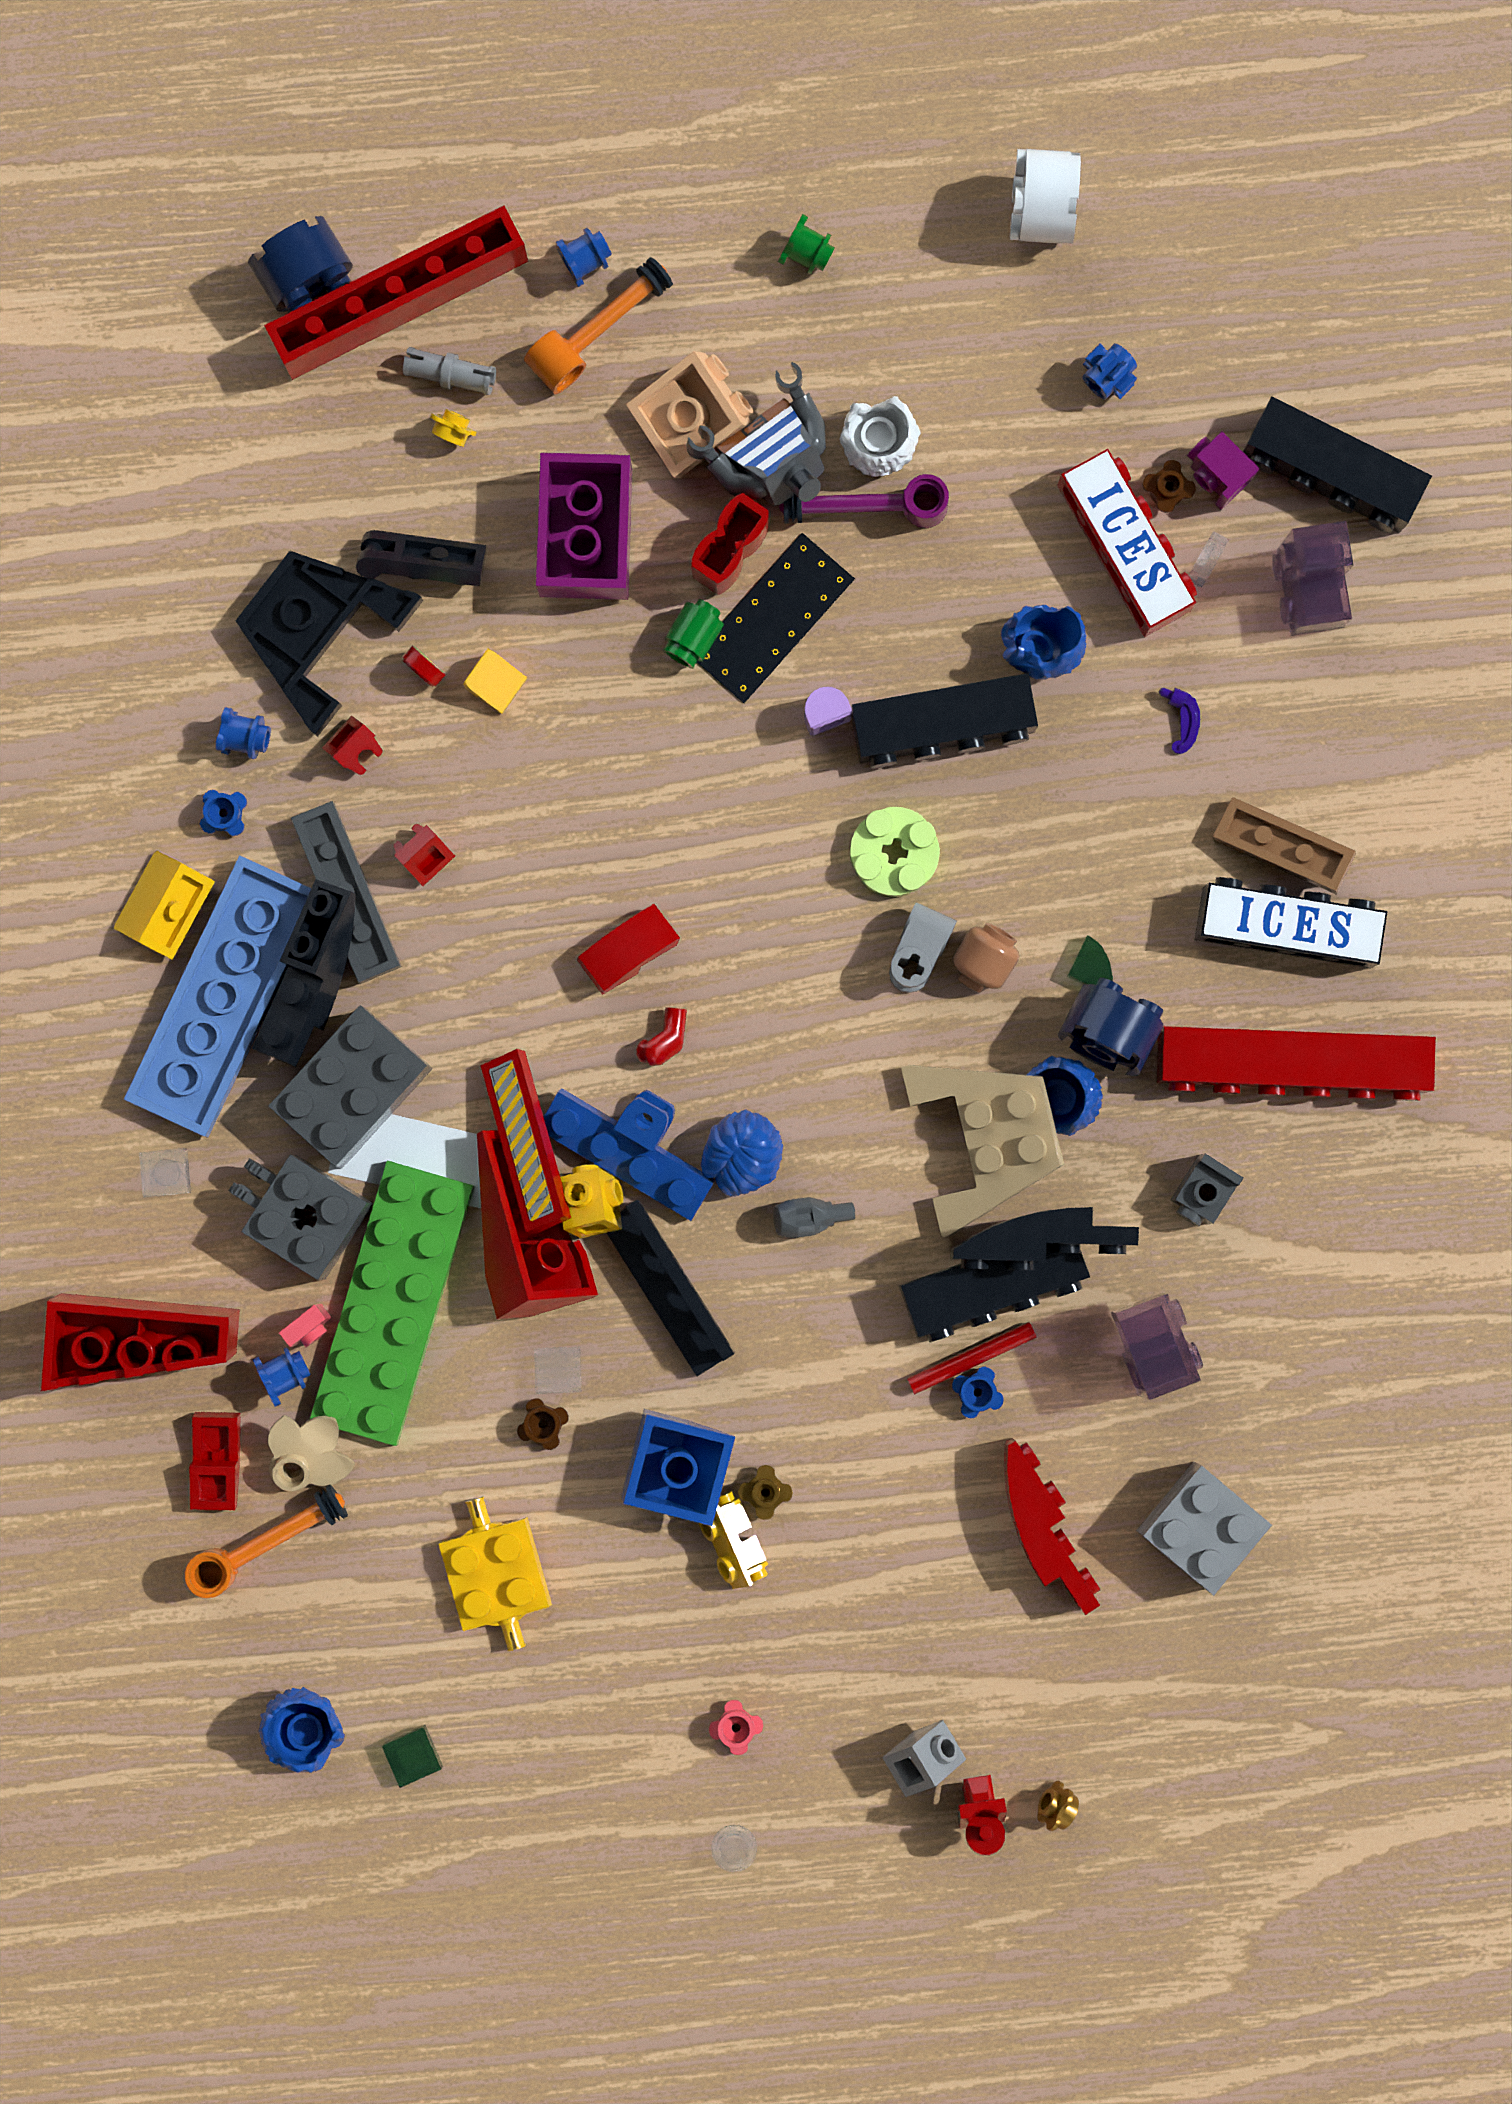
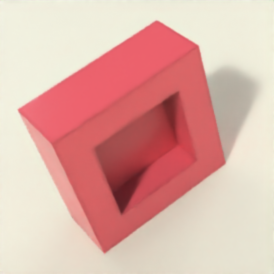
M314 1304L280 1331L279 1334L289 1347L297 1346L302 1342L305 1348H307L327 1332L323 1325L332 1317L322 1304Z

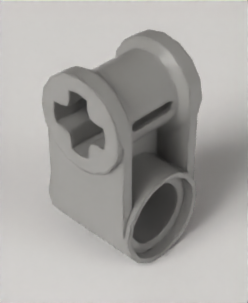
M917 902L915 903L901 934V941L892 958L889 975L894 987L902 992L912 993L919 991L925 986L938 957H941L957 920ZM910 960L918 963L917 971L922 975L913 974L911 979L908 980L902 977L904 969L899 964L907 966Z

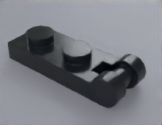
M370 530L363 535L356 570L361 576L368 579H374L383 573L406 576L411 579H428L450 582L456 585L480 586L485 564L486 545Z

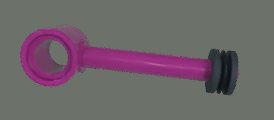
M923 474L913 478L903 490L904 493L816 496L807 502L801 501L794 494L780 504L779 509L784 514V524H789V519H792L793 523L794 519H797L798 523H802V514L904 511V516L913 525L920 528H932L941 523L947 514L949 492L946 484L940 478L931 474ZM928 492L933 494L939 503L934 509L925 511L915 505V497L920 493Z

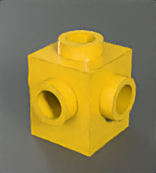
M581 1165L573 1168L572 1174L560 1177L564 1189V1197L571 1214V1219L563 1222V1230L582 1239L622 1229L619 1205L623 1204V1191L619 1181L614 1176L600 1169L597 1165Z

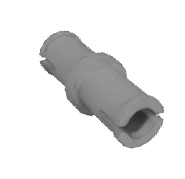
M414 347L407 349L406 353L410 358L406 356L404 358L403 374L405 376H414L439 382L441 388L449 390L456 386L481 392L485 395L492 393L493 389L489 385L494 386L495 367L459 360L458 354L447 353L446 356L417 350Z

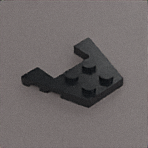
M289 551L235 621L295 707L306 726L318 737L342 705L306 678L312 668L362 605L400 632L423 602V599L415 592L404 591L386 585L385 582L368 579L347 572L343 568Z

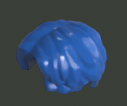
M1047 605L1024 606L1020 612L1013 614L1001 630L1002 641L1007 648L1002 654L1003 658L1016 670L1022 671L1025 674L1029 673V676L1033 679L1046 680L1069 674L1080 665L1081 658L1085 654L1087 645L1085 625L1081 620V615L1069 606L1060 609L1048 607Z
M1051 1055L1026 1074L1043 1076L1057 1134L1071 1136L1095 1122V1117L1099 1114V1109L1102 1108V1088L1098 1079L1094 1077L1095 1073L1084 1066L1080 1060L1065 1059Z
M745 1109L739 1113L733 1112L726 1115L718 1124L711 1127L702 1155V1173L707 1178H715L721 1191L730 1197L741 1194L746 1195L750 1191H757L758 1188L776 1179L783 1150L780 1132L776 1130V1127L768 1118L759 1113H753Z
M304 1687L301 1689H287L283 1694H277L274 1700L271 1699L267 1704L266 1712L260 1715L261 1722L258 1731L261 1744L269 1757V1761L296 1773H312L322 1769L331 1753V1749L339 1747L344 1742L345 1734L330 1700Z

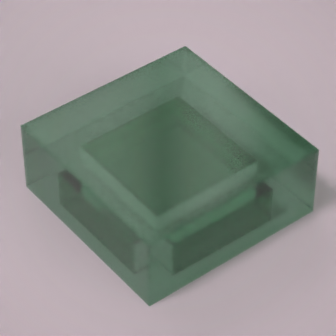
M426 1725L398 1736L382 1745L399 1788L443 1768Z

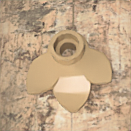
M283 1415L274 1423L268 1436V1445L273 1453L269 1473L279 1488L285 1491H297L306 1487L309 1483L327 1487L337 1484L352 1471L355 1465L354 1461L334 1450L339 1435V1426L335 1418L318 1416L307 1420L299 1427L292 1418ZM288 1462L296 1463L301 1469L290 1471L286 1468L285 1464Z

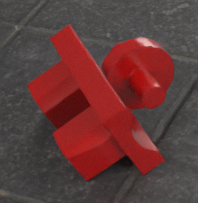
M991 1775L963 1779L964 1785L962 1789L965 1804L958 1806L959 1829L966 1828L965 1839L973 1852L982 1856H990L997 1853L1005 1841V1829L1002 1824L1005 1822L1007 1814L1005 1798L995 1799Z

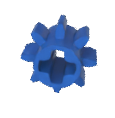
M1099 343L1085 358L1086 361L1083 363V366L1088 370L1082 378L1089 389L1098 397L1107 399L1114 393L1118 399H1121L1135 385L1134 382L1137 380V377L1132 372L1137 368V363L1132 355L1119 344L1114 343L1106 350Z

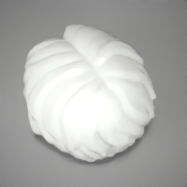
M894 396L872 407L865 403H853L844 421L840 443L844 448V453L850 465H854L864 475L878 477L897 472L912 460V455L915 452L921 432L908 406L902 403L897 396Z

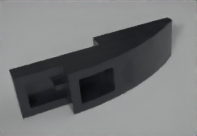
M315 879L280 958V962L287 965L288 968L252 1049L296 1067L313 1028L324 1030L333 1008L348 958L355 916L356 894Z
M1093 1207L1040 1211L998 1223L967 1238L951 1249L950 1259H961V1268L988 1269V1260H1007V1270H1034V1261H1046V1243H1053V1253H1080L1081 1244L1099 1245V1254L1126 1255V1246H1138L1139 1227L1093 1226Z

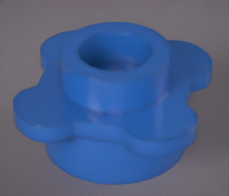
M216 790L207 791L203 796L204 817L200 820L202 830L208 834H213L216 831H225L231 836L240 835L245 828L241 820L242 811L247 806L246 797L240 792L228 795L219 793ZM226 809L228 811L227 816L221 817L220 811Z
M980 1367L977 1373L967 1377L959 1375L953 1380L952 1389L960 1396L962 1402L961 1413L965 1417L975 1418L980 1411H985L989 1408L997 1410L1002 1406L1004 1398L1000 1392H997L993 1382L995 1373L992 1369ZM976 1388L982 1390V1395L979 1397L973 1394Z

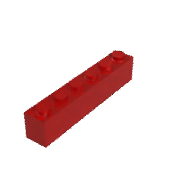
M505 205L264 326L293 380L529 262L525 244Z
M1164 1026L1158 1036L1156 1083H1168V1091L1195 1092V1084L1213 1085V1093L1240 1094V1086L1258 1087V1095L1285 1096L1286 1088H1303V1097L1327 1098L1330 1097L1331 1090H1348V1098L1375 1099L1376 1091L1393 1092V1100L1420 1101L1421 1093L1432 1092L1435 1088L1436 1037Z

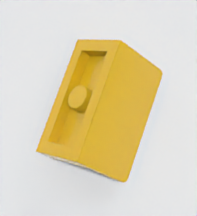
M155 851L117 919L114 929L173 960L215 881L159 851Z

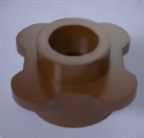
M1176 460L1166 461L1163 469L1156 474L1146 475L1142 483L1143 489L1146 492H1150V496L1157 504L1158 510L1163 513L1172 512L1182 499L1192 498L1196 491L1195 483L1186 479L1181 472V464ZM1172 483L1173 489L1167 490L1165 484Z
M539 1398L531 1399L526 1404L528 1413L524 1423L518 1426L517 1434L523 1441L532 1440L536 1443H541L546 1450H553L560 1443L558 1435L562 1425L566 1424L569 1420L568 1412L563 1407L554 1409L546 1406ZM540 1420L547 1422L546 1428L539 1427Z

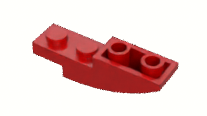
M1010 1438L1004 1442V1478L1010 1514L1019 1541L1040 1582L1047 1586L1057 1578H1060L1084 1615H1087L1100 1606L1094 1594L1100 1591V1588L1086 1567L1078 1571L1069 1556L1076 1551L1062 1529L1060 1528L1054 1533L1051 1530L1052 1526L1065 1519L1059 1507L1066 1504L1051 1480L1043 1484L1034 1470L1041 1463L1028 1443L1025 1442L1019 1446L1016 1440Z

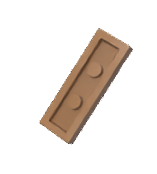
M1234 797L1231 798L1213 835L1214 841L1336 895L1356 856V851Z

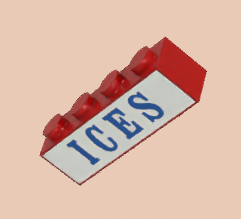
M1106 449L1062 473L1057 486L1142 635L1146 637L1191 612L1197 603L1194 599L1197 596V591L1189 575L1186 572L1180 574L1172 560L1175 557V553L1167 537L1164 534L1158 535L1150 520L1153 519V515L1148 503L1141 495L1136 497L1128 482L1131 481V477L1126 465L1120 457L1114 459L1109 449Z

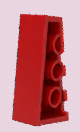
M60 1293L47 1301L41 1391L77 1384L98 1383L99 1381L122 1377L131 1378L161 1371L169 1372L226 1363L237 1354L240 1309Z

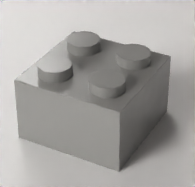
M1193 1462L1136 1531L1214 1596L1272 1524L1202 1465Z

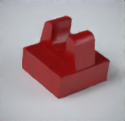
M352 715L322 747L341 766L359 775H363L367 771L358 762V755L361 751L370 750L377 757H380L383 753L382 748L374 738L376 735Z
M415 824L411 828L416 834L405 845L400 841L394 843L393 847L396 852L394 856L424 886L455 855L427 825L423 827L420 824Z

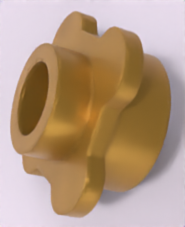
M762 1465L757 1469V1475L749 1483H742L740 1485L738 1494L742 1501H748L756 1509L758 1518L769 1520L774 1516V1510L782 1502H789L791 1500L793 1491L789 1484H783L775 1476V1469L772 1466ZM764 1488H768L770 1490V1494L767 1497H764L761 1494V1491Z
M1055 1781L1051 1788L1042 1794L1039 1800L1037 1820L1041 1823H1046V1829L1049 1831H1055L1057 1828L1061 1830L1066 1829L1076 1817L1079 1807L1078 1797L1073 1794L1072 1790L1064 1789L1063 1782Z

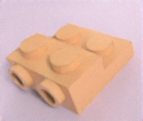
M693 351L626 404L674 478H681L704 460L691 457L686 447L688 437L698 447L708 445L698 433L699 426H706L711 429L715 438L713 448L719 453L717 446L751 422L748 418L753 413L751 405L739 391L732 394L724 382L729 373L724 364L714 354L708 357L706 353Z

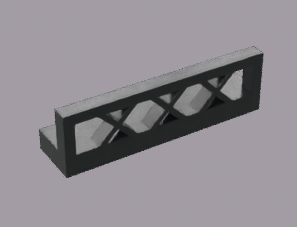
M637 1199L627 1205L625 1209L620 1211L622 1229L607 1232V1235L693 1372L698 1377L716 1364L734 1355L735 1351L640 1200Z

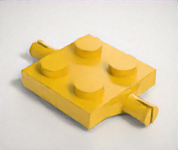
M479 1497L465 1502L473 1528L462 1536L442 1541L438 1545L462 1630L467 1631L484 1625H501L507 1645V1652L526 1646L518 1620L527 1613L550 1607L552 1602L528 1517L508 1523L490 1522L484 1501L485 1498Z

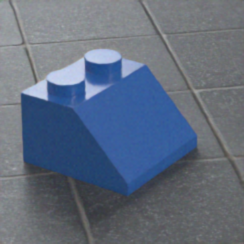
M644 1409L621 1494L623 1504L712 1526L735 1436L686 1419Z

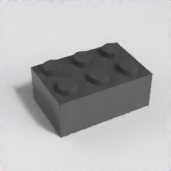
M360 1005L270 1103L269 1107L335 1167L343 1168L433 1068L368 1009Z

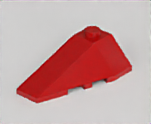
M482 1130L477 1133L485 1278L496 1319L532 1317L598 1296L587 1253L580 1240L573 1242L569 1233L563 1230V1223H559L536 1234L526 1233L498 1130Z

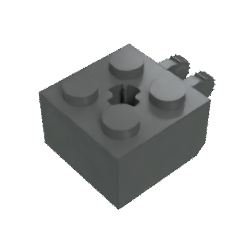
M289 1155L278 1174L249 1158L244 1165L248 1173L270 1184V1187L263 1198L254 1194L245 1185L235 1182L228 1190L255 1208V1211L241 1232L315 1279L326 1280L374 1203L296 1155ZM312 1206L316 1210V1213L312 1214V1216L317 1217L316 1225H305L302 1227L299 1222L302 1220L299 1218V1213L302 1209L308 1210Z

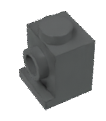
M1206 1153L1198 1155L1171 1198V1201L1180 1206L1176 1213L1198 1227L1202 1221L1207 1224H1214L1236 1187L1242 1182L1243 1177ZM1203 1184H1209L1214 1190V1196L1210 1201H1204L1199 1196V1188Z

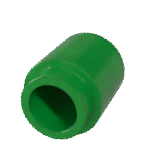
M698 599L695 604L686 602L664 638L667 643L662 651L681 665L693 669L697 661L702 662L724 626V623L718 618L721 612L710 603Z

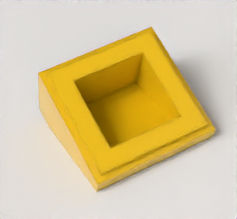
M488 648L463 685L467 691L503 714L528 678Z

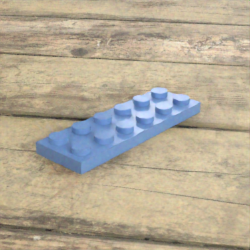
M239 855L124 1100L204 1137H209L286 973L288 966L280 962V958L311 891L310 887Z

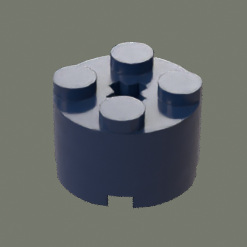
M315 216L317 225L309 227L304 219L283 229L261 245L265 254L259 260L256 259L254 254L248 260L249 266L278 312L287 311L289 313L311 302L312 299L325 291L329 293L351 282L348 274L352 270L353 264L323 216Z
M1099 978L1096 985H1083L1058 1033V1037L1062 1041L1069 1036L1073 1040L1069 1047L1071 1050L1101 1067L1114 1071L1117 1064L1129 1067L1125 1075L1138 1076L1163 1028V1022L1160 1019L1163 1009L1149 1000L1139 999L1137 1002L1123 995V988L1106 978Z

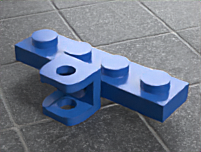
M563 1088L557 1092L544 1115L549 1137L690 1221L696 1215L715 1182L714 1178H707L702 1171L658 1146L673 1121L675 1108L671 1103L649 1090L639 1093L625 1108L618 1121ZM643 1113L649 1114L653 1121L647 1120Z

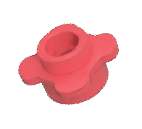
M730 1700L725 1704V1712L719 1720L711 1722L709 1734L715 1740L720 1739L723 1744L730 1748L732 1754L742 1755L747 1752L748 1743L752 1740L753 1736L762 1732L763 1721L758 1715L752 1716L746 1712L740 1701ZM738 1723L741 1727L737 1732L732 1730V1725Z

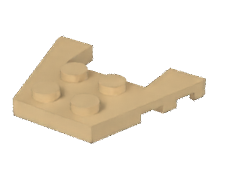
M917 1065L901 1067L910 1106L955 1096L971 1161L976 1188L932 1198L942 1238L955 1234L969 1223L987 1214L996 1206L1064 1165L1043 1076Z

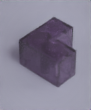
M1346 521L1294 528L1278 547L1277 554H1273L1272 566L1276 581L1282 580L1285 596L1280 598V615L1283 624H1289L1291 636L1344 628L1352 620L1345 574L1354 564Z
M1160 1293L1111 1312L1126 1351L1122 1353L1138 1396L1151 1400L1201 1381L1197 1370L1203 1368V1362L1195 1343H1188L1185 1340L1181 1326L1186 1325L1187 1322L1177 1299L1170 1301L1167 1293Z

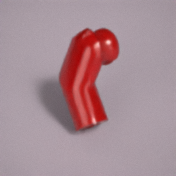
M665 1008L663 1031L649 1041L643 1039L637 1045L636 1055L640 1062L643 1064L648 1063L651 1066L663 1065L681 1051L684 1043L686 1009Z

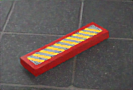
M515 1049L480 1066L526 1233L536 1234L571 1219V1214L564 1197L563 1185L526 1052Z

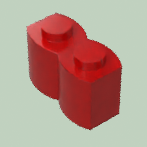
M744 493L734 497L720 514L717 530L705 536L695 549L691 562L692 578L717 595L727 591L739 577L743 566V559L751 556L763 543L768 531L769 510Z

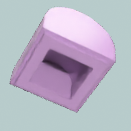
M822 687L810 694L805 704L804 720L809 734L813 736L849 722L852 716V709L847 697L840 690L833 687Z

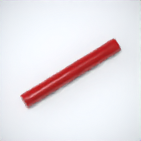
M1030 1322L1024 1323L907 1378V1381L915 1395L1037 1338Z

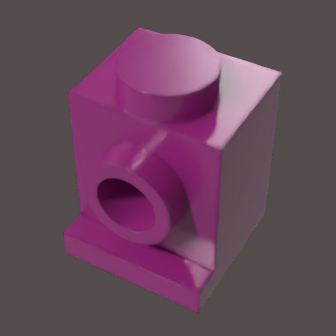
M1222 431L1212 441L1205 436L1187 454V457L1193 461L1190 468L1195 472L1193 477L1205 491L1209 493L1215 491L1220 496L1215 504L1220 510L1253 480L1260 469Z

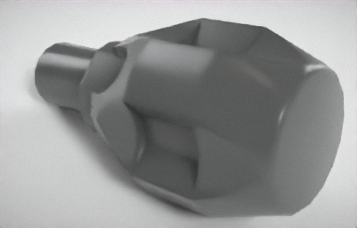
M811 1197L787 1200L774 1207L773 1219L777 1235L781 1237L799 1238L814 1236L828 1227L834 1226V1222L854 1220L855 1207L852 1202L832 1205L830 1201L825 1202Z

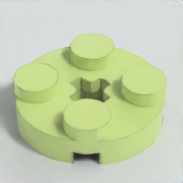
M887 807L871 812L855 830L850 846V860L861 882L870 891L881 896L893 898L903 897L924 886L933 876L940 855L936 832L931 823L927 822L919 813L903 807ZM893 840L902 842L901 848L908 852L907 858H899L896 864L889 863L888 855L882 853V847L884 845L891 846Z

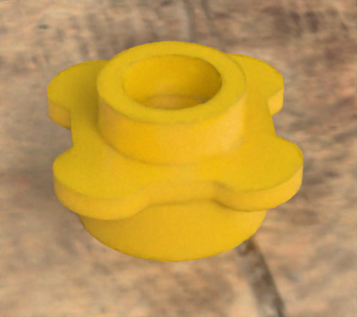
M445 409L443 415L432 413L430 416L431 419L435 420L431 432L453 444L464 447L468 436H476L477 434L475 430L468 427L470 419L454 411Z

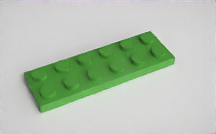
M386 1161L310 1419L318 1416L333 1417L337 1420L339 1430L393 1446L399 1444L473 1194L474 1185L392 1161Z

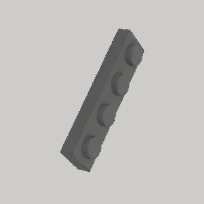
M330 801L291 817L315 878L356 894L355 916L348 959L358 983H365L401 968V963L335 803Z

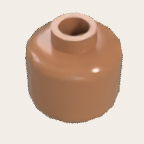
M986 923L984 927L976 926L970 928L953 956V963L961 972L958 980L977 992H982L984 987L990 989L1001 988L1019 961L1020 955L1014 946L1017 940L1003 929L990 923Z

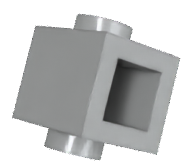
M944 1720L913 1731L882 1757L905 1797L936 1787L967 1760Z

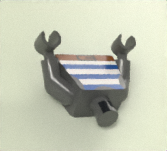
M791 362V367L797 379L793 383H784L777 370L775 374L777 387L781 392L790 394L793 401L789 403L785 398L780 400L747 424L746 427L717 446L720 454L713 448L714 434L706 426H699L698 433L708 445L698 447L689 437L687 439L686 447L689 455L695 459H705L709 463L707 469L733 496L744 493L751 499L758 500L762 498L775 506L782 504L794 494L801 501L807 502L814 499L820 491L821 483L817 477L823 474L825 469L820 458L826 449L825 422L810 393L805 394L801 388L803 381L801 368L794 362Z

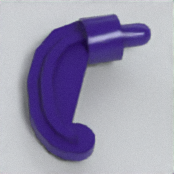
M1161 688L1159 694L1169 699L1168 704L1180 709L1181 741L1173 742L1171 748L1174 753L1182 754L1187 752L1197 739L1200 728V709L1196 699L1189 693L1178 688H1174L1173 691Z

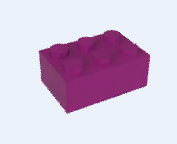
M540 453L536 588L539 597L628 600L633 471L630 455Z

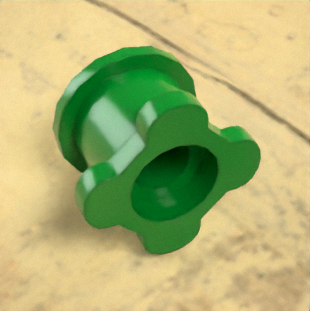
M802 214L777 262L783 265L788 257L808 268L807 273L811 275L814 268L821 271L824 270L835 247L828 244L831 234L827 233L826 236H823L805 226L804 224L808 216Z

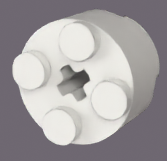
M1017 149L1012 189V203H1014L1011 216L1010 240L1073 244L1077 214H1075L1076 203L1079 198L1080 153Z

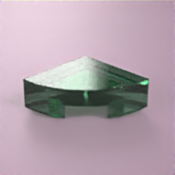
M1087 935L1067 977L1083 985H1096L1099 978L1113 981L1111 964L1102 945Z

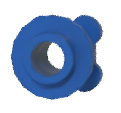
M588 228L583 229L584 235L566 245L562 239L555 242L562 261L578 287L584 284L583 276L601 266L604 270L609 267L606 258L610 257L612 253L600 231L592 234Z
M225 707L221 717L219 734L216 739V750L226 755H229L231 750L246 753L249 759L254 760L259 752L265 753L267 751L271 728L265 726L263 716L257 715L255 719L239 716L238 712L233 711L232 708Z
M288 1347L283 1348L285 1353L263 1364L259 1356L252 1359L275 1407L281 1405L278 1396L298 1386H301L302 1389L306 1388L303 1379L311 1375L300 1351L291 1355Z

